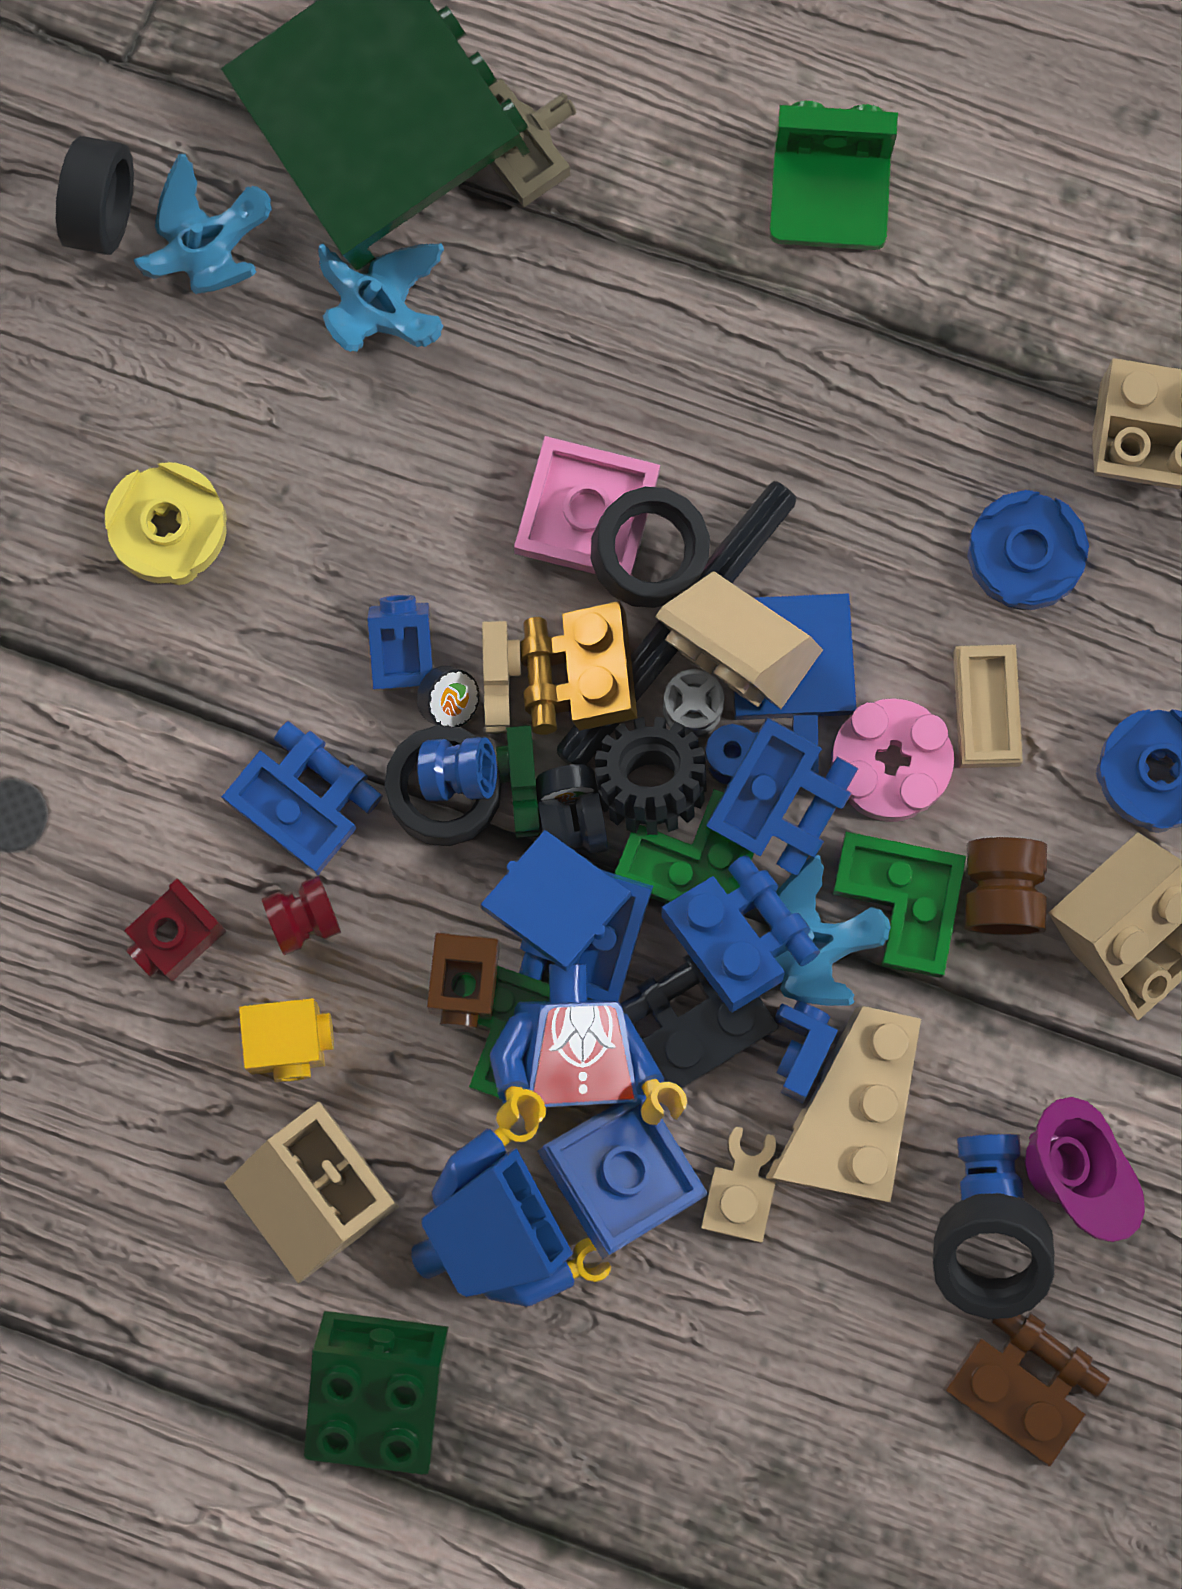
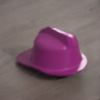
M1075 1097L1055 1100L1043 1110L1036 1126V1132L1029 1136V1144L1025 1152V1168L1029 1181L1036 1192L1046 1200L1062 1205L1077 1227L1093 1238L1111 1243L1128 1239L1140 1228L1145 1214L1144 1193L1134 1170L1119 1147L1110 1126L1100 1111L1088 1101Z

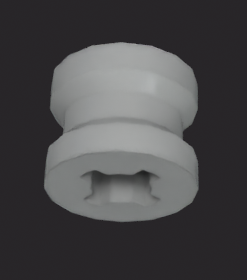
M686 670L674 676L666 686L663 700V714L669 728L671 729L676 721L685 726V736L693 732L697 738L704 737L714 731L720 722L725 700L722 686L714 676L702 670ZM688 712H699L702 715V717L699 714H688L687 716L685 715Z

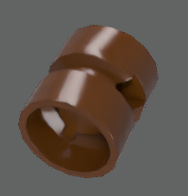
M1012 837L981 838L969 841L967 843L966 871L970 876V880L978 884V887L966 895L965 929L975 933L990 935H1032L1045 932L1047 896L1036 890L1035 886L1045 881V874L1047 873V844L1038 840Z

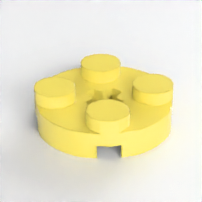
M159 463L157 468H149L141 473L139 470H136L119 482L111 493L104 514L105 527L108 531V541L120 563L129 572L153 583L183 585L193 581L198 573L206 570L220 553L227 532L226 511L213 485L200 472L179 463ZM170 509L177 511L176 521L180 525L176 533H168L165 537L157 536V528L151 522L154 515L157 514L165 517Z

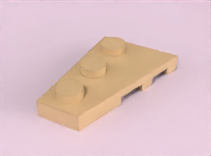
M866 1006L855 1008L821 1072L823 1077L807 1107L803 1108L792 1127L794 1131L780 1158L775 1159L766 1179L882 1203L891 1202L921 1023L920 1018Z

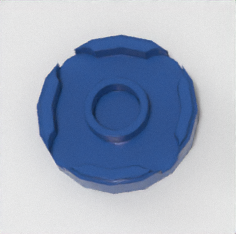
M1029 490L1002 495L984 508L970 533L967 556L973 577L988 596L1007 607L1035 610L1052 606L1072 592L1085 570L1089 542L1084 525L1071 507L1056 497L1053 500L1048 496L1039 495L1041 492Z

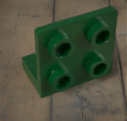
M324 1311L312 1350L304 1457L312 1461L426 1475L431 1465L439 1380L446 1352L449 1326Z

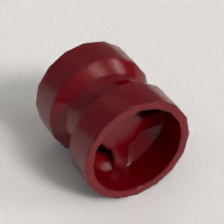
M319 876L301 883L298 890L299 897L295 898L293 893L285 895L281 892H276L261 898L269 923L283 955L301 949L305 940L310 939V932L314 931L317 937L324 940L341 933L332 905Z

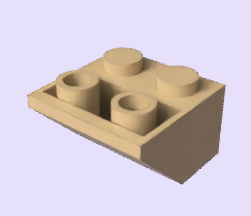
M1112 359L1100 382L1092 435L1095 476L1182 490V369Z
M714 571L662 606L655 616L671 631L665 641L679 650L681 655L709 674L718 666L714 674L727 683L729 688L756 707H759L765 698L782 709L823 651L810 635Z
M1137 832L1048 913L1071 952L1133 1018L1140 1020L1182 981V860Z
M319 1101L269 1138L224 1182L297 1283H301L399 1208V1205L338 1123Z

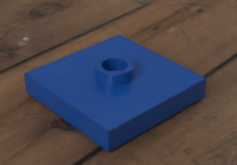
M849 593L754 597V599L810 635L823 651L782 709L765 698L759 707H756L733 691L735 720L766 719V717L770 719L793 718V715H818V717L853 715L857 706Z
M637 1094V1102L616 1103L542 1146L537 1151L602 1260L709 1195L663 1119H661L658 1125H650L643 1120L641 1107L646 1100L645 1095Z

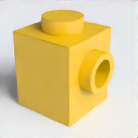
M314 998L239 1007L244 1069L251 1075L273 1072L274 1082H289L311 1078L310 1068L325 1067L324 1051L334 1050L333 1025L331 1014H320V1007Z

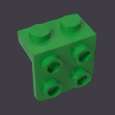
M798 101L792 105L779 106L775 133L769 231L773 242L784 245L879 250L885 245L888 226L891 157L897 137L898 112H885L882 108L869 104L856 105L850 109L825 108L823 104L815 101Z

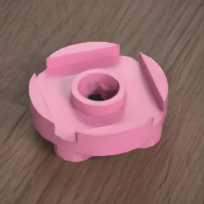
M882 699L859 706L854 711V714L841 726L831 753V766L835 759L840 757L859 768L847 788L852 793L849 797V803L859 813L872 819L886 822L904 821L916 816L917 813L927 810L944 793L951 779L954 766L953 746L948 737V729L945 722L940 717L931 714L921 705L902 699ZM889 745L900 747L901 755L909 759V767L900 766L896 775L884 773L885 764L877 761L875 758L877 751L886 752Z

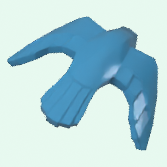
M178 154L168 173L159 198L155 221L157 234L165 238L169 244L163 249L135 258L134 263L143 276L153 279L184 271L190 277V289L195 294L216 291L252 277L257 272L255 270L256 267L252 263L246 262L236 264L233 261L231 251L246 233L269 218V213L272 211L269 195L257 186H247L228 210L220 215L208 217L199 208V202L196 198L198 181L194 176L193 164L188 160L186 154Z
M442 243L404 247L381 255L370 263L368 274H362L351 269L335 252H332L325 244H320L318 246V263L322 274L341 296V303L337 307L326 310L323 315L326 328L334 340L343 349L350 352H357L358 349H361L364 338L376 332L398 336L416 347H425L435 342L442 335L443 324L440 317L415 312L408 308L404 302L409 293V288L418 279L428 276L431 269L440 262V256L444 251Z
M816 855V857L811 856L804 863L798 876L791 874L776 893L792 914L799 913L809 925L811 930L808 936L820 950V953L813 961L804 966H800L788 950L776 957V961L785 971L780 989L784 997L809 1004L850 1006L854 1003V994L845 984L834 981L832 977V964L852 952L883 946L889 937L890 922L880 909L870 907L846 922L836 924L822 923L815 908L816 894L823 884L824 866L819 855Z

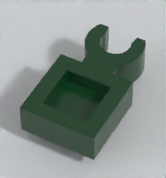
M531 725L506 727L508 746H496L497 767L501 783L511 782L516 839L539 837L540 827Z

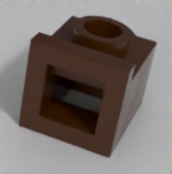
M435 933L427 1009L430 1014L441 1015V1026L475 1030L478 1027V1018L492 1020L500 953L498 939ZM462 975L471 976L476 981L474 992L465 997L458 996L452 989L455 979Z

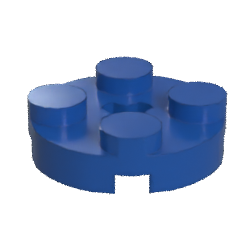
M1151 709L1142 710L1125 718L1106 739L1102 747L1100 762L1096 769L1097 781L1102 787L1107 802L1114 811L1129 823L1144 827L1148 831L1155 833L1182 827V711L1171 709L1169 712L1163 710L1150 711ZM1152 756L1155 760L1159 761L1165 756L1169 757L1174 763L1169 772L1175 780L1169 784L1163 780L1152 781L1147 775L1150 768L1145 762L1146 758Z

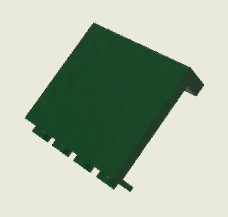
M317 0L220 68L343 257L356 271L375 259V256L369 249L371 245L515 146L522 156L530 152L520 133L529 128L510 98L499 104L489 89L491 85L497 82V79L478 51L470 57L466 55L458 43L461 38L466 36V33L447 5L437 11L430 0Z

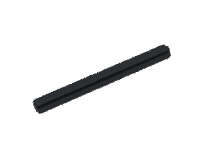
M771 482L708 559L698 581L714 571L733 583L795 507L797 498L795 494L780 482ZM660 621L656 623L631 654L636 702L678 652L675 647L665 641L671 631ZM620 722L580 731L574 725L558 744L557 754L568 765H586L601 747V741L606 735L610 736Z

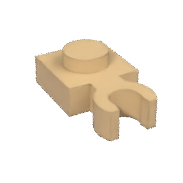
M507 621L482 622L486 734L507 733L506 727H510L509 676H521L520 640H508Z
M735 1127L727 1143L729 1156L734 1162L732 1171L719 1167L714 1168L700 1229L763 1243L776 1181L758 1176L760 1167L767 1164L773 1157L776 1140L774 1135L767 1134L763 1142L762 1152L758 1155L750 1156L745 1154L740 1147L743 1128Z

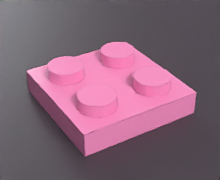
M545 436L514 545V553L596 574L590 559L591 537L607 507L622 494L645 486L656 487L660 465ZM648 513L629 518L621 525L615 538V552L618 561L631 576Z

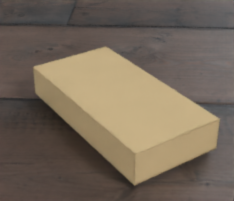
M1016 645L956 646L953 651L959 768L1020 767L1023 763Z

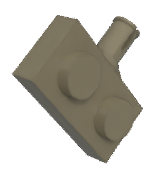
M501 78L491 85L489 89L499 104L510 98L529 128L520 133L530 152L522 156L515 146L491 162L490 165L524 208L570 176V165L553 145L550 130L570 116L575 115L576 110L571 100H568V96L562 92L558 97L535 111L532 107L518 100Z

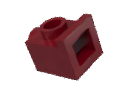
M178 878L168 886L170 889L124 930L134 941L125 950L150 977L160 969L171 981L175 980L226 932L222 925ZM167 921L175 922L178 926L177 936L169 942L159 941L157 930Z

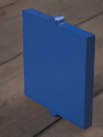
M544 830L517 862L510 861L507 864V874L483 900L481 909L567 972L594 939L601 940L604 938L605 926L630 898L631 891Z

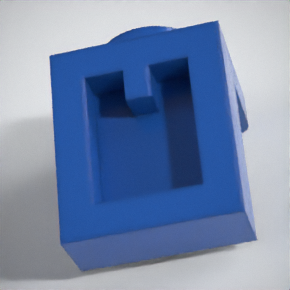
M392 595L380 598V606L369 607L367 618L373 689L419 686L425 675L433 670L429 603H416V597L413 595Z
M797 1001L794 1008L781 1003L774 1019L775 1022L806 1037L803 1045L791 1040L776 1073L787 1078L781 1093L803 1104L838 1030L827 1025L830 1019L827 1013L810 1004Z

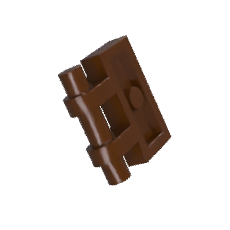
M1031 1312L1026 1316L1020 1314L1013 1318L993 1319L991 1323L1010 1336L1002 1350L998 1351L982 1338H978L943 1391L1044 1465L1050 1467L1086 1415L1065 1398L1075 1385H1078L1091 1396L1097 1398L1107 1386L1110 1377L1091 1364L1093 1357L1078 1346L1071 1350L1043 1330L1046 1323ZM1029 1350L1057 1370L1047 1386L1018 1365Z

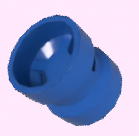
M486 737L467 738L461 744L455 746L445 739L424 741L419 750L417 771L423 796L428 801H448L455 793L463 794L470 800L489 799L492 797L497 781V763L491 741Z
M994 1134L957 1138L958 1158L965 1163L966 1175L960 1181L961 1201L976 1194L1002 1193L1020 1199L1024 1198L1023 1179L1016 1174L1015 1160L1021 1155L1020 1135ZM997 1169V1173H984V1170Z

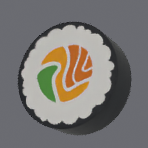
M452 666L436 667L425 675L419 685L417 692L418 709L421 715L432 724L461 727L473 717L477 710L480 698L479 688L473 676L466 671Z
M566 765L542 772L535 779L538 801L556 798L561 803L575 801L579 794L598 791L595 772L587 765Z

